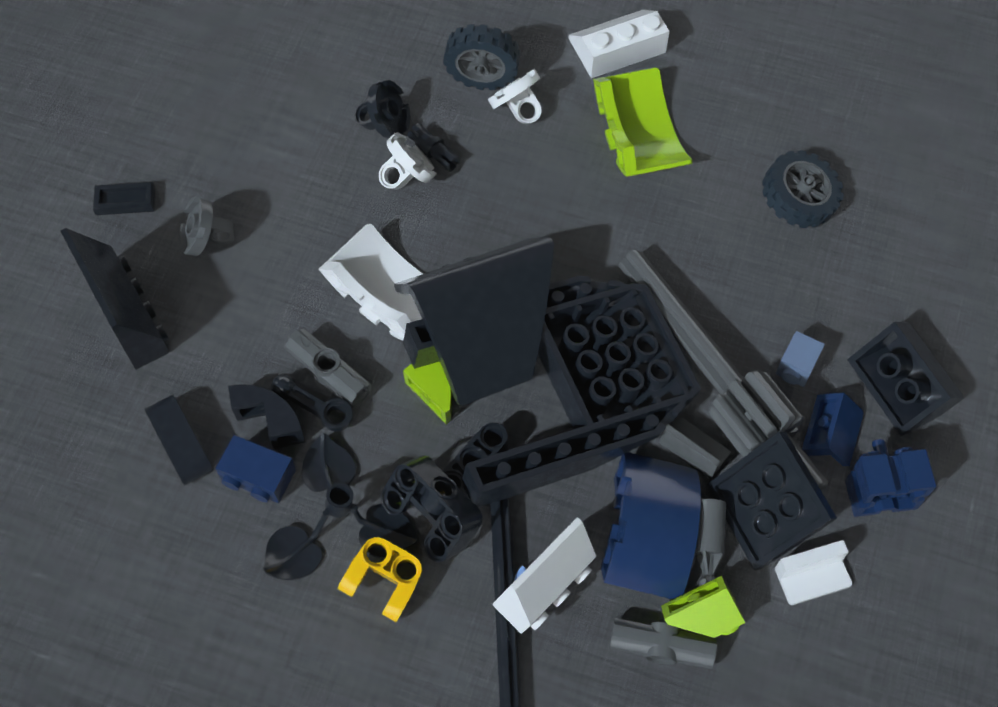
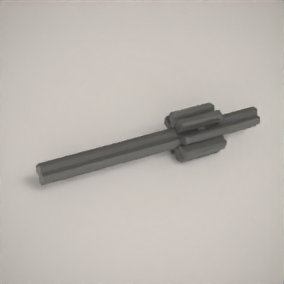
M636 249L628 252L626 258L619 262V268L631 283L648 286L673 336L718 391L719 394L712 402L714 407L710 409L709 414L740 455L744 458L778 432H786L820 490L826 488L828 485L827 480L793 439L799 431L798 426L802 424L803 417L766 372L759 373L755 370L747 373L745 378H743L641 251L637 252Z

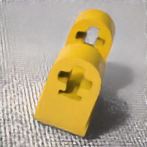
M374 537L367 540L362 546L337 589L353 597L368 570H372L397 585L382 612V615L397 622L418 583L422 572L421 563L414 555L380 537ZM373 546H381L387 553L386 558L380 563L371 562L367 557L368 550ZM403 562H409L415 567L416 574L409 580L401 579L396 572L398 565Z

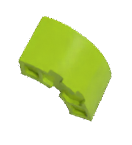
M653 67L593 79L599 114H605L609 127L604 132L610 150L616 149V164L626 177L693 163L692 158L680 144L673 128L658 68Z

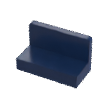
M845 393L817 395L802 450L808 456L831 455L842 466H850L864 414L863 410Z

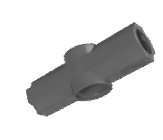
M304 328L299 331L296 330L289 337L285 345L286 351L315 374L320 384L329 386L351 406L360 404L367 397L372 389L371 384L342 361L336 350L324 346ZM325 365H335L330 370H322V367Z
M615 618L610 650L645 656L648 661L662 665L682 663L712 669L716 657L717 638L684 632L680 628L667 625L664 622H653L648 625Z

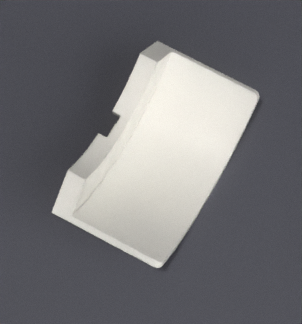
M366 224L319 268L325 278L344 298L349 294L362 306L359 309L362 315L375 325L379 322L384 323L390 328V334L402 341L406 324L422 319L412 296L396 292L394 284L422 275L423 273L395 251L372 224Z

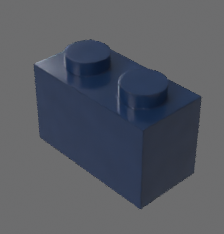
M233 435L215 468L224 486L235 491H239L240 488L251 492L250 495L265 503L269 500L280 503L296 472L292 458Z

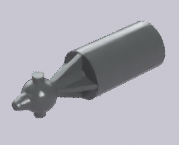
M701 499L700 523L695 549L696 558L704 574L699 580V586L716 579L714 575L722 558L725 556L726 502L722 500Z

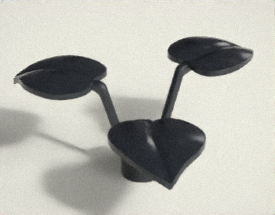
M323 433L314 441L305 455L302 464V479L311 491L321 492L328 489L325 501L326 509L323 511L322 517L309 538L303 529L296 526H285L277 530L267 543L263 570L267 575L281 580L301 579L314 572L321 562L322 552L313 542L318 537L329 516L341 518L348 515L349 512L353 513L357 522L364 525L358 535L361 546L371 538L380 537L405 550L417 543L418 535L413 524L403 513L398 515L389 514L382 504L370 506L366 513V519L361 516L358 506L353 504L354 494L349 486L356 472L354 459L347 450ZM373 546L367 552L375 557H386L387 555L385 549L381 546Z

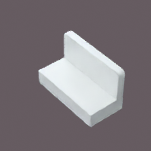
M844 540L780 559L775 567V572L790 605L844 590L852 585V581L843 563V559L848 554Z

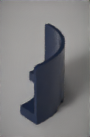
M630 452L624 453L621 456L614 476V508L619 509L620 514L618 525H611L608 543L601 563L603 581L607 584L675 599L684 594L697 544L701 511V489L698 472L693 468Z

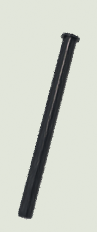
M510 497L490 504L495 601L514 582ZM495 608L500 707H521L517 629Z

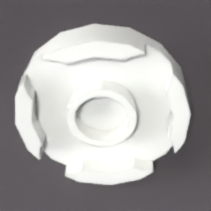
M533 69L522 78L516 79L488 98V101L493 109L506 102L515 118L523 124L535 122L541 115V106L530 86L541 78L537 71ZM525 102L532 104L535 109V114L530 119L524 118L520 113L521 105Z
M394 133L387 140V147L393 156L379 171L381 184L386 188L397 190L404 187L413 177L421 182L429 183L436 176V172L432 171L434 169L433 164L416 145L413 147L406 145L404 142L407 138L400 133ZM392 168L398 169L400 174L399 180L395 184H391L387 177L388 172Z

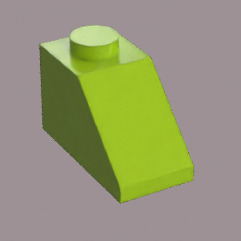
M436 362L416 369L413 368L411 363L403 370L405 383L447 425L451 421L453 393L441 363Z
M722 576L661 605L667 625L712 638L732 634L738 630L740 625L745 623L740 608Z

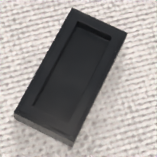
M153 182L94 186L93 211L96 216L154 212L155 185Z

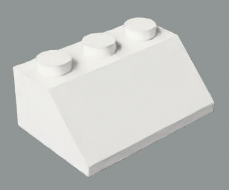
M640 10L569 34V40L592 79L666 53L669 30L658 11Z
M577 517L492 604L521 634L530 626L536 630L549 617L545 610L552 603L558 607L571 593L567 587L573 581L580 584L592 571L588 565L594 560L596 554L583 522Z

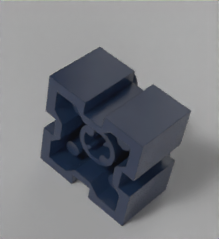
M874 440L872 442L874 451L863 454L855 464L853 471L845 479L854 517L880 514L881 511L887 510L899 512L918 509L925 501L924 496H929L937 487L926 449L913 450L912 447H904L894 451V456H889L885 440Z

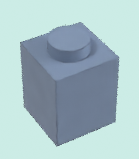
M796 331L775 374L781 376L787 383L798 384L804 387L825 344Z

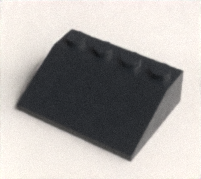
M70 229L60 230L135 370L168 354L169 351L164 342L170 339L161 323L156 326L153 323L152 318L156 317V314L150 302L147 300L142 303L139 295L144 292L136 277L129 279L127 273L132 270L124 255L117 257L112 246Z

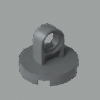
M193 196L184 210V213H189L186 224L180 223L179 248L181 251H185L184 254L197 257L202 253L207 243L215 245L232 243L235 239L234 223L230 220L213 216V207L210 199Z

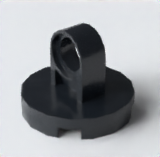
M391 80L373 84L368 91L367 100L362 102L355 110V121L368 130L376 129L385 138H390L394 133L402 134L408 131L411 116L409 104H403L400 96L404 92ZM368 112L370 119L365 121V116Z

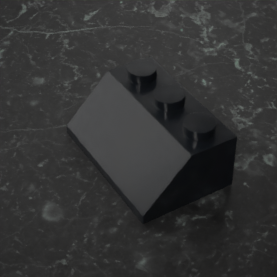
M893 322L847 359L901 436L940 417L965 398L910 323Z

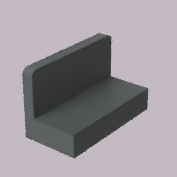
M680 415L671 425H666L659 441L661 445L710 480H712L731 454V451Z

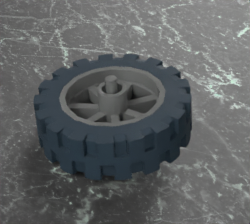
M469 24L466 28H457L455 33L452 32L449 35L443 64L446 66L447 73L449 75L452 74L455 81L463 82L464 86H474L478 90H484V88L496 90L497 87L504 88L508 85V82L512 83L515 80V76L518 73L521 51L518 50V43L512 41V36L508 33H502L501 29L496 27L493 29L488 28V25L480 24V26Z
M799 150L797 153L788 151L785 155L782 154L776 159L762 180V185H764L762 193L764 197H767L768 201L766 203L768 207L776 211L775 215L781 219L783 217L787 220L786 223L792 226L797 224L799 228H807L808 226L815 228L821 223L824 224L840 207V202L844 196V193H841L843 184L841 181H838V173L835 169L832 170L829 167L830 164L826 160L821 161L818 159V155L814 153L809 155L803 150ZM812 198L818 200L819 203H814Z

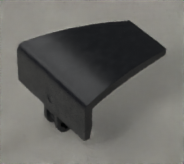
M550 237L526 239L478 256L465 258L463 261L454 264L444 265L440 269L394 284L396 292L412 296L458 405H466L532 380L543 330L551 279L554 242Z

